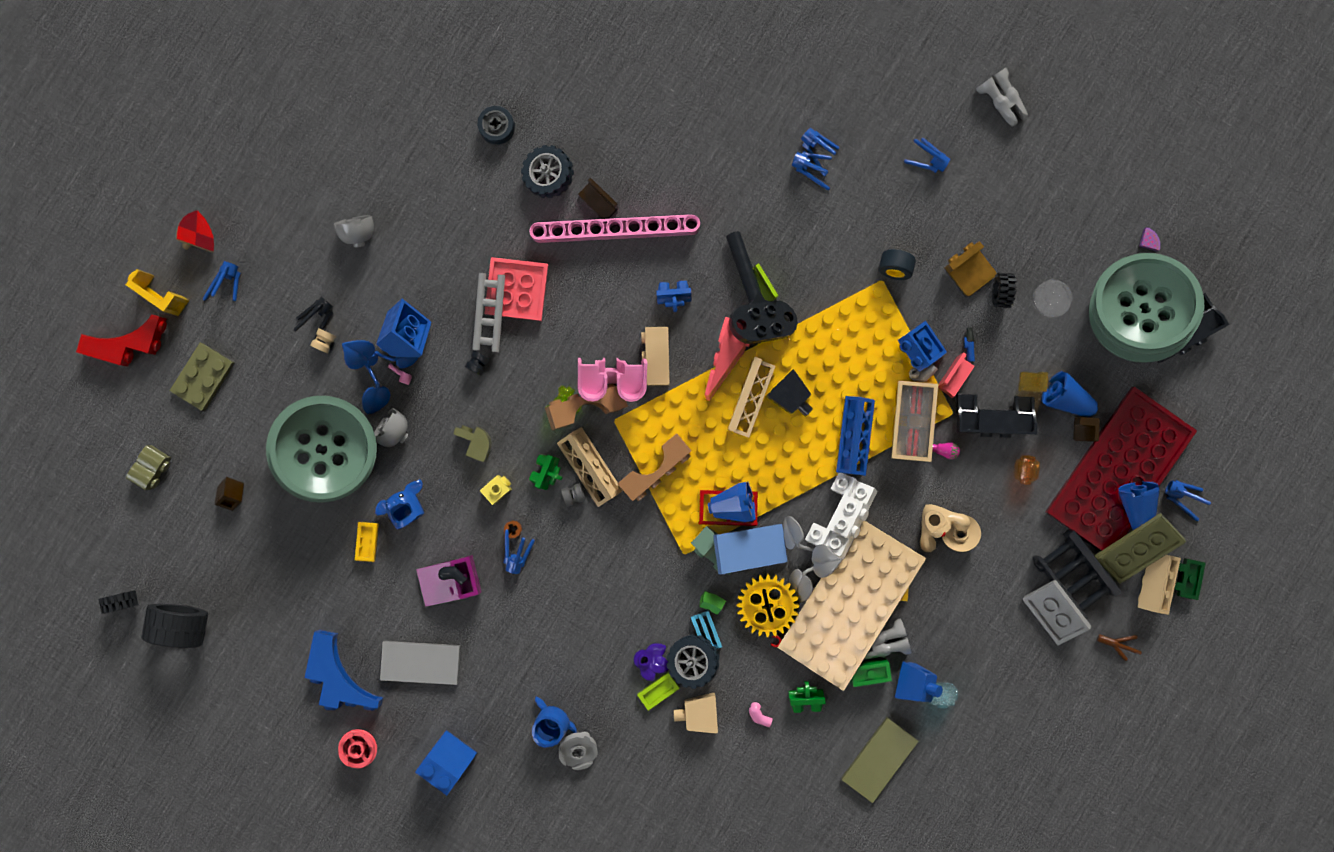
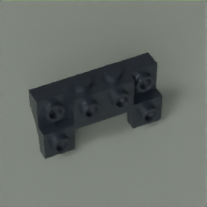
M1203 293L1204 313L1201 323L1187 345L1178 352L1180 355L1191 350L1190 347L1194 344L1199 346L1207 342V337L1229 325L1224 314L1212 304L1206 293ZM1142 327L1145 332H1152L1149 327ZM1166 358V359H1163V360H1160V361H1157V362H1158V363H1161V362L1166 361V360L1169 359V358Z
M957 394L956 413H958L957 432L980 433V437H992V434H1000L999 438H1011V434L1037 435L1035 397L1014 396L1013 411L978 410L977 394Z

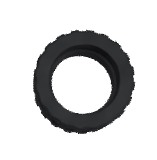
M177 604L148 605L146 607L141 639L150 644L172 648L200 647L204 641L208 612L200 608Z

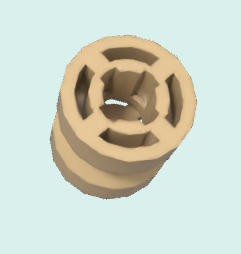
M318 328L316 332L317 337L315 340H312L310 346L328 354L330 344L334 342L336 336Z

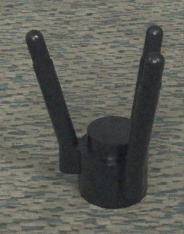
M321 296L319 300L317 299L310 307L296 317V320H300L307 315L293 330L296 332L316 312L321 317L325 314L319 327L323 330L329 317L333 314L331 311L333 306Z

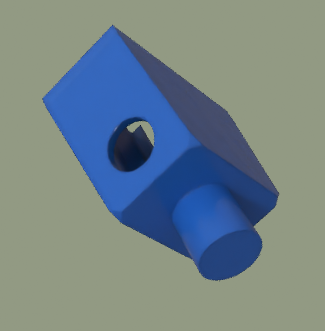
M902 662L895 698L932 702L933 696L940 697L943 689L942 686L936 685V674L916 663Z

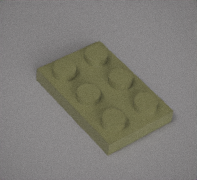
M200 342L169 391L201 411H205L235 362Z

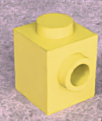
M497 475L480 492L492 505H495L512 490L510 488L511 483L505 476Z

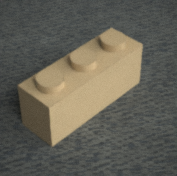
M645 327V332H641L642 344L646 346V351H642V359L647 360V386H669L668 327Z
M1165 555L1146 567L1145 575L1142 578L1141 593L1138 597V608L1169 615L1181 558Z

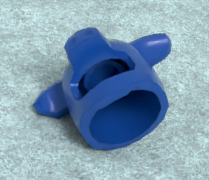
M419 479L406 485L404 491L397 492L387 500L380 501L376 506L375 514L379 516L387 513L397 530L406 527L421 517L425 512L416 494L423 487L422 481Z
M537 696L535 697V702L541 711L533 724L532 736L538 746L544 748L555 746L563 739L568 729L573 731V733H577L575 724L569 721L567 714L562 709L556 706L547 707L542 699Z

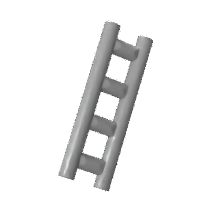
M486 273L478 274L472 350H480V345H491L493 352H499L505 275H498L497 280H487ZM485 287L497 288L496 300L484 299ZM484 306L495 307L494 319L483 318ZM482 326H493V338L481 337Z

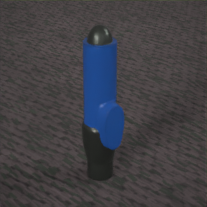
M970 327L966 328L964 348L967 349V361L973 365L975 361L973 328Z

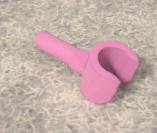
M392 364L388 365L389 369L400 375L399 382L407 385L410 384L412 379L410 374L402 372Z

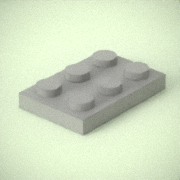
M1056 580L1025 595L1022 599L1057 645L1091 628L1089 622Z

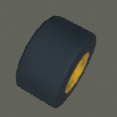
M886 250L881 256L879 272L883 276L895 280L910 279L913 276L916 259L911 253L903 250Z

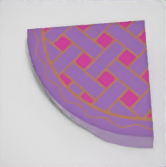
M1146 227L1143 229L1139 247L1160 251L1159 237L1152 229Z

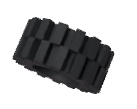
M997 273L995 275L992 286V303L994 307L1011 308L1014 304L1016 294V278L1014 273Z
M135 590L98 599L101 614L139 605Z

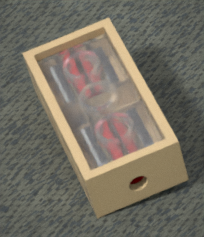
M898 381L891 459L931 462L938 384Z

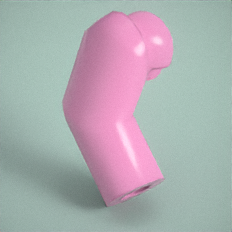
M753 702L749 708L752 720L757 724L770 728L772 718L762 715L761 705Z

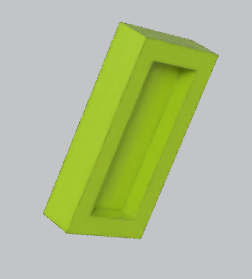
M667 672L637 693V696L649 711L680 689L673 677L670 676L669 672Z

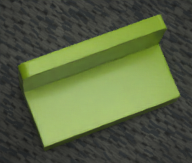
M758 263L753 270L761 293L765 300L774 301L778 298V294Z

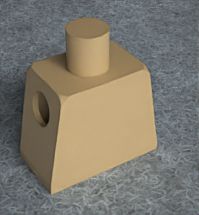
M715 693L686 699L685 709L674 710V722L686 721V729L688 731L718 733Z

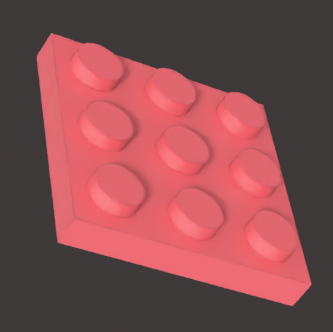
M491 257L488 280H497L498 275H505L502 317L542 321L548 264ZM487 287L486 299L496 300L497 288ZM485 306L484 314L494 316L495 307Z

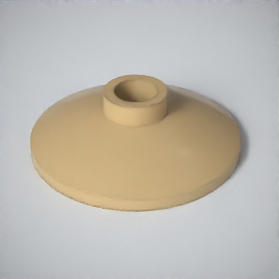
M967 516L971 523L967 530H957L952 524L945 537H942L944 543L950 549L957 552H967L978 545L981 538V529L979 524L970 516ZM961 532L965 536L963 538H959L957 534Z

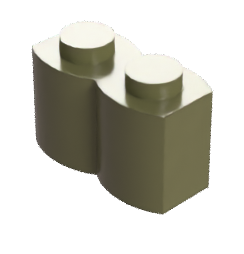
M146 445L130 468L126 479L144 490L154 489L160 482L159 477L161 473H164L169 468L171 457L152 445Z

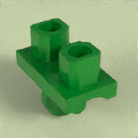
M541 454L538 456L536 464L543 466L541 472L533 471L529 478L535 484V487L547 491L550 484L554 486L556 479L562 481L563 477L558 475L561 468L557 466L560 459L549 454L547 456Z
M804 681V687H797V690L788 691L790 705L794 713L803 712V705H810L813 712H821L822 705L826 704L823 689H817L816 686L809 687L808 681Z

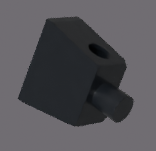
M794 369L766 395L768 399L789 414L794 413L798 409L806 417L813 410L806 402L811 393Z

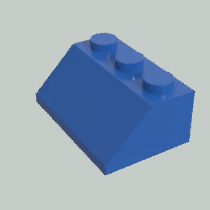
M401 299L387 311L376 345L390 356L420 357L423 353L432 322L404 299Z

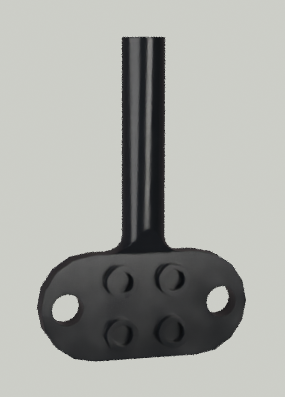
M736 231L728 234L726 239L749 302L748 305L735 309L730 315L729 326L731 332L739 341L745 344L784 339L790 336L797 329L798 324L794 310L783 301H767L764 299L741 233ZM784 315L789 317L790 322L785 320ZM737 322L742 324L743 330L738 328Z

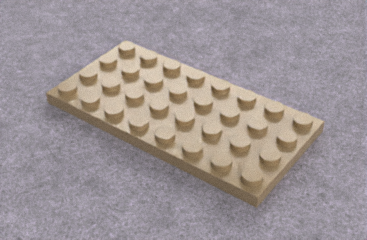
M863 521L860 526L859 535L854 538L844 560L842 559L837 569L831 575L820 579L796 617L795 623L791 625L778 648L844 691L926 558L868 522Z

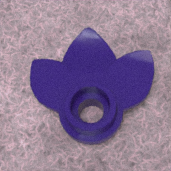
M654 643L649 645L646 650H639L635 653L633 658L634 664L640 669L641 676L644 679L654 681L656 673H664L669 670L667 669L668 661L662 657L666 650L665 645ZM642 657H646V661L644 663H641Z

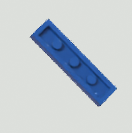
M845 396L836 472L866 476L875 404L874 399ZM865 402L868 403L866 412L864 411ZM863 422H864V424H865V429H864V431H862V429H861ZM860 442L863 444L861 451L859 449ZM860 461V470L856 471L857 462Z

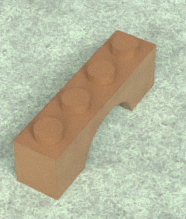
M609 384L607 385L606 394L598 401H587L579 397V394L567 397L568 401L561 402L558 399L549 402L550 406L545 408L553 431L573 424L577 410L583 405L597 406L605 414L625 409L628 405L618 394L617 386Z
M677 433L662 445L664 460L657 471L647 475L632 471L618 483L632 501L635 499L640 501L647 495L646 489L650 486L654 489L662 482L659 478L664 474L669 476L676 470L674 466L679 461L683 464L691 457L689 454L691 449Z

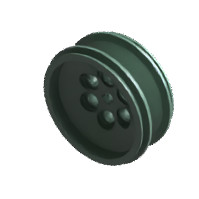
M1156 253L1130 255L1109 266L1098 279L1089 304V321L1098 341L1114 355L1125 360L1142 363L1156 362L1169 358L1183 349L1199 327L1204 313V295L1195 275L1181 262ZM1142 290L1145 293V295L1140 296L1136 293V291ZM1161 297L1164 299V302L1159 303L1155 298ZM1125 301L1129 303L1130 306L1123 307L1120 304V302ZM1164 315L1168 320L1161 321L1158 316ZM1128 319L1132 321L1133 325L1128 326L1124 324L1123 320ZM1147 326L1152 332H1145L1142 327Z
M311 396L289 405L273 422L266 443L269 469L278 484L285 491L299 499L318 503L339 500L356 491L369 477L377 452L374 431L364 414L349 402L332 396ZM323 425L327 428L328 432L325 436H320L317 433L316 429L318 426ZM302 434H306L310 438V442L306 445H302L298 441L299 436ZM334 437H343V446H336L333 442ZM316 446H325L327 449L326 454H317ZM306 454L309 457L308 463L300 464L297 460L298 455ZM335 455H340L343 458L342 465L336 466L333 464L332 459ZM317 464L325 466L326 471L323 475L315 473L314 468Z

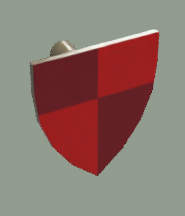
M198 210L188 213L178 224L176 240L183 242L182 247L186 250L191 246H195L213 253L214 237L206 219Z

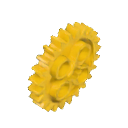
M760 574L758 581L752 577L753 584L746 582L747 589L741 588L740 590L744 595H738V599L742 602L737 603L736 606L742 609L737 611V614L744 615L740 621H747L745 628L752 626V633L756 629L759 630V636H761L762 632L766 633V637H769L770 632H773V635L776 636L777 630L783 634L784 626L790 629L789 621L795 623L792 615L798 616V612L794 610L799 608V604L794 603L798 600V596H792L796 592L795 589L789 590L791 583L784 585V578L777 581V575L770 579V575L767 574L766 579H763ZM762 589H766L768 602L773 604L771 605L773 622L769 619L767 607H763L765 599ZM777 589L780 591V596L772 598L769 592ZM759 594L762 599L760 602L754 603L751 600V596ZM777 608L784 609L785 614L782 617L774 614ZM762 612L766 615V619L758 621L755 617L756 614Z

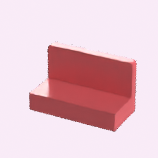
M964 352L956 357L938 384V388L951 398L955 397L975 367L964 359L967 355Z

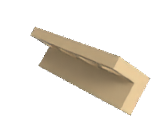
M754 357L727 430L748 438L750 437L775 365ZM760 365L770 368L768 376L760 379L757 373ZM759 382L762 392L754 397L751 389L754 384ZM753 400L756 407L755 411L747 415L744 407L747 402ZM751 415H753V417H752V419H751V422H750V420H749L748 417L751 416ZM745 418L749 424L747 433L737 429L739 421Z
M582 427L557 442L597 507L623 492ZM566 441H569V443L571 444L572 451L569 450L566 446ZM577 458L582 461V466L578 465ZM587 474L591 475L593 483L589 482ZM597 490L602 492L605 499H600Z

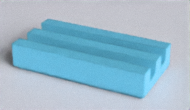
M709 610L691 616L697 636H702L696 621L699 618L706 638L711 641L712 646H715L716 649L721 648L722 645ZM703 616L708 618L717 643L715 645L712 643Z

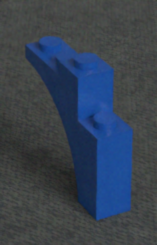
M323 630L315 631L305 678L310 679V682L316 684L323 682L319 705L324 706L326 710H336L345 702L346 706L355 707L356 705L364 706V709L371 711L375 710V708L378 709L382 705L383 697L375 696L363 690L349 677L343 668L338 654V633Z

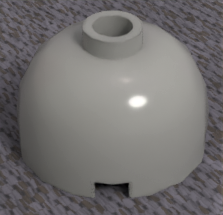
M370 215L352 217L350 220L344 219L334 223L339 239L346 244H353L354 247L364 246L365 241L369 240L374 233V223Z
M394 408L388 411L390 416L388 418L383 417L374 431L376 443L381 446H395L398 442L403 443L408 436V433H406L408 428L407 420L404 415Z

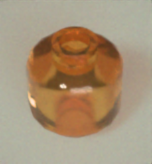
M1022 455L1019 459L1015 460L1014 477L1020 480L1021 484L1030 485L1033 481L1039 479L1040 462L1036 460V457Z

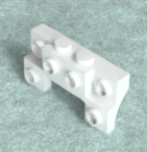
M838 473L831 490L843 495L828 527L825 528L813 523L805 540L815 546L819 544L828 546L835 555L844 560L854 538L859 535L862 522L868 517V510L877 494V490L857 481L853 477Z

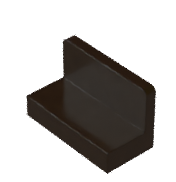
M592 178L588 179V184L578 193V196L602 219H609L619 209L618 204Z

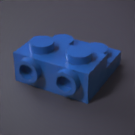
M926 321L897 340L900 344V349L906 352L911 360V365L919 372L947 353Z

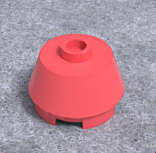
M360 729L347 732L339 742V758L346 766L358 769L368 766L373 762L377 754V744L374 737L367 731Z

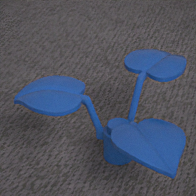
M365 340L342 343L345 364L350 369H359L365 366L375 383V387L366 389L362 396V407L367 414H373L382 409L390 399L389 389L385 386L380 387L370 367L377 363L378 356L393 362L396 361V365L399 368H407L413 365L419 358L390 357L375 351L374 345Z

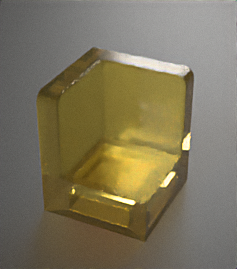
M1048 372L1020 373L1019 391L1047 392Z

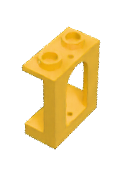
M136 269L129 275L128 282L125 285L163 312L179 316L189 302L185 297L169 291L163 298L150 289L148 285L154 278L152 274Z

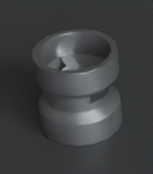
M580 483L575 484L572 488L566 487L561 489L567 507L572 506L575 502L581 503L586 501Z

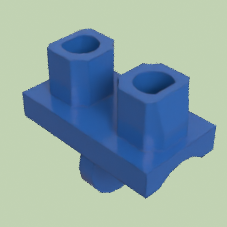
M686 280L678 281L677 289H670L667 282L659 283V288L656 290L657 304L673 307V312H677V306H684V302H692L691 288L688 287Z

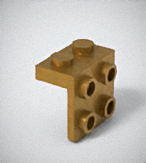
M980 241L975 245L973 242L963 248L965 251L959 256L956 253L947 260L949 264L944 267L965 296L972 295L997 274L980 250L984 246Z

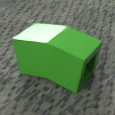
M704 592L700 598L699 607L708 609L718 615L726 601L716 594Z

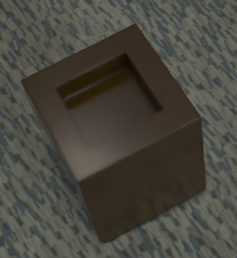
M1074 418L1073 440L1098 442L1100 418Z
M226 477L217 487L215 505L233 511L242 502L244 483Z

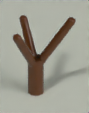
M1101 634L1097 637L1098 642L1112 646L1125 661L1128 658L1119 647L1139 655L1142 654L1141 651L1120 643L1137 639V635L1119 639H1112Z

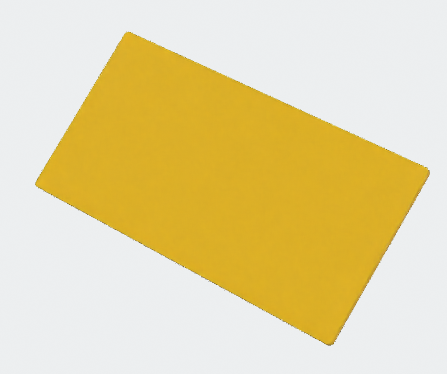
M879 281L798 323L797 329L790 336L784 339L762 342L746 350L710 401L706 400L705 391L712 369L615 419L614 423L642 475L654 473L660 468L664 460L662 445L676 433L691 449L689 453L691 457L683 464L679 461L674 466L676 468L674 472L669 476L664 474L659 478L662 482L654 489L651 486L649 487L683 554L694 551L695 547L691 542L706 526L717 534L728 533L740 527L731 525H699L700 490L725 491L738 483L748 481L752 491L758 492L757 517L837 476L838 472H836L845 396L864 397L875 400L868 459L892 447L898 381H918L910 379L909 371L914 367L911 365V360L906 352L900 349V344L897 341L910 332L884 281ZM754 357H757L764 362L775 365V369L748 438L727 429ZM760 365L757 372L760 379L768 376L770 368ZM793 369L811 393L806 402L813 410L806 417L798 409L794 413L789 414L766 397ZM932 375L926 382H921L938 384L934 375ZM759 382L752 386L751 392L754 397L762 392ZM939 388L935 424L953 414L949 403ZM753 400L747 402L744 407L747 415L753 413L756 408ZM866 402L864 403V411H865V412L867 411V404H868V403H866ZM751 415V416L748 417L749 420H750V422H751V419H752L753 415ZM900 415L899 426L907 427L908 416ZM745 418L739 421L737 429L747 433L749 424ZM863 422L862 428H861L862 431H864V429H865V424H864V422ZM862 442L859 444L860 451L862 450ZM704 494L703 521H726V519L714 518L713 514H710L708 510V503L711 502V498L718 494Z

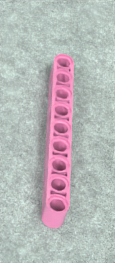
M695 215L537 222L530 227L529 232L537 243L694 235L699 231L700 220ZM694 221L697 224L696 228L689 229L686 226L687 222ZM670 222H675L678 227L675 230H670L667 225ZM651 223H656L659 228L656 231H651L648 226ZM637 224L640 228L637 232H632L629 230L630 225ZM618 225L621 229L618 233H612L610 231L611 226ZM594 226H600L601 232L593 234L591 229ZM581 227V234L574 235L572 233L573 228ZM562 228L563 233L560 236L553 235L554 229ZM543 229L544 234L541 237L534 236L535 230Z

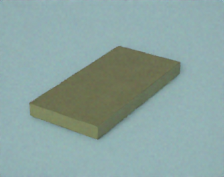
M1159 513L1096 554L1095 558L1121 584L1186 543V540Z
M886 717L841 777V780L873 803L919 741Z

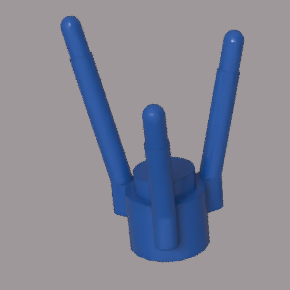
M809 128L801 137V140L804 142L802 146L808 153H813L810 146L814 148L818 143L833 155L836 152L831 147L839 150V146L812 128ZM812 158L817 166L822 167L817 158Z
M925 138L921 139L922 142L917 139L913 140L914 143L933 156L930 161L933 165L907 159L904 162L929 169L935 173L938 170L943 172L950 158L940 152Z
M803 151V153L797 152L792 162V166L796 168V171L804 174L826 190H830L829 186L804 169L807 170L810 167L827 174L828 170L810 163V158L831 160L832 157Z
M223 261L203 300L205 301L210 293L212 297L215 296L224 278L232 280V277H234L232 300L236 301L238 281L241 274L237 271L239 267Z
M1171 480L1165 489V494L1168 495L1167 499L1173 501L1195 521H1199V518L1179 502L1177 498L1182 499L1186 495L1210 505V501L1194 495L1185 489L1188 488L1202 492L1203 488L1185 484L1178 480Z
M508 529L505 530V557L503 563L507 564L505 568L507 572L519 574L521 568L525 565L535 540L532 539L523 557H521L525 538H522L517 555L512 554L509 557Z

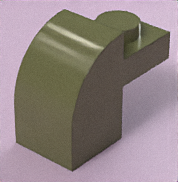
M467 426L456 427L454 435L471 441L466 456L487 462L492 447L489 434L480 427H476L474 433H472L473 429Z

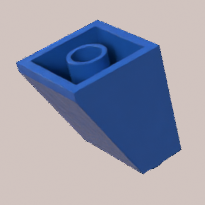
M446 730L415 773L447 796L477 752Z

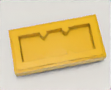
M358 522L355 550L356 561L375 562L379 523Z

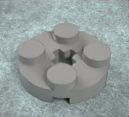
M588 732L573 733L563 737L560 741L559 759L563 765L571 766L574 770L588 768L593 764L595 757H597V744ZM575 749H581L580 754H577V752L573 751Z

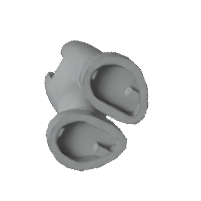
M1004 68L978 86L976 91L979 94H989L993 99L995 108L1005 121L1013 127L1018 124V120L1012 110L1022 120L1028 117V114L1019 97V93L1011 86L1008 80L1009 72L1007 68ZM996 84H998L1001 87V89L1004 92V96L1000 93Z
M901 618L894 621L892 628L880 632L864 659L884 658L892 652H902L904 655L912 654L908 638L904 637L907 635ZM901 638L900 640L893 643H884L885 641L890 639Z

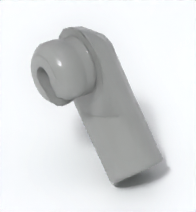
M933 364L920 372L916 368H912L909 371V377L913 381L926 382L938 369Z

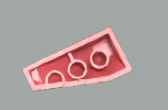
M725 317L718 340L720 342V352L717 351L714 356L713 366H715V370L712 369L705 391V398L709 401L742 357L746 347L750 346V344L739 341L733 335L729 326L730 318ZM737 322L738 328L743 330V326Z

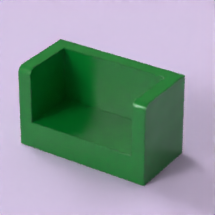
M886 658L862 661L850 683L853 687L892 681L889 661Z

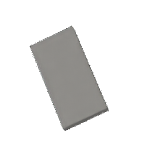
M383 641L380 680L457 685L460 645Z

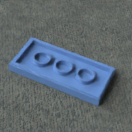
M782 524L713 535L718 574L787 562Z

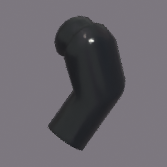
M455 566L443 567L438 572L439 579H454L460 585L468 579Z

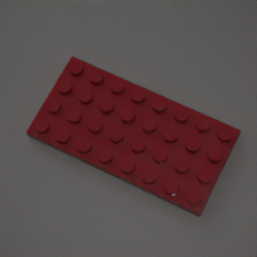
M1131 387L1099 433V441L1092 443L1045 512L1070 530H1075L1081 538L1100 551L1104 550L1124 537L1131 528L1118 494L1119 487L1133 482L1136 485H1142V482H1154L1160 486L1197 430L1136 387Z

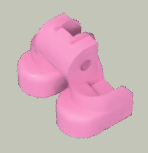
M578 358V392L585 400L593 402L603 398L607 391V384H617L618 394L625 401H638L644 396L647 388L646 359H642L641 365H627L626 361L616 358V368H605V358L603 360H595V364H582L581 358Z

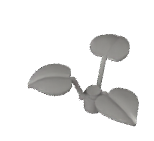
M786 516L782 524L785 547L795 549L797 546L800 549L813 552L812 563L814 566L803 571V573L799 569H795L789 577V583H791L789 589H795L796 591L792 596H798L796 602L801 603L808 600L812 594V582L806 576L807 573L814 570L818 577L825 578L837 569L842 559L824 544H819L815 548L801 545L804 533L800 524L793 517Z

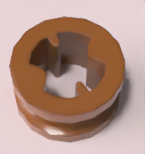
M510 521L506 523L504 533L506 529H510V524L518 527L515 535H512V532L509 533V538H516L521 534L522 527L519 522Z

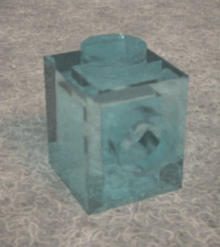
M936 682V685L942 686V695L938 698L933 696L932 702L929 703L937 705L938 708H949V705L955 706V700L958 699L957 688L952 683Z

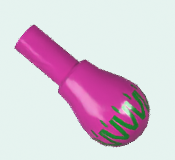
M953 442L938 443V445L933 444L932 452H936V454L942 455L947 459H955L960 454V448Z

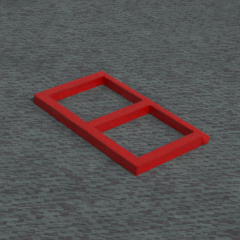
M700 490L699 525L758 526V492L752 491L756 520L753 522H730L727 519L726 521H703L704 494H720L723 491Z

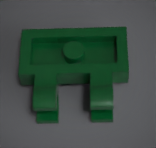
M1184 558L1183 564H1179L1178 571H1181L1180 581L1175 583L1174 588L1178 590L1177 596L1199 600L1205 562Z

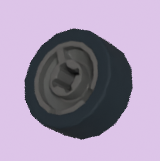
M490 106L483 110L478 117L477 126L485 141L500 145L506 143L513 136L515 124L512 115L507 109L501 106ZM496 122L499 123L497 129L493 127V124Z

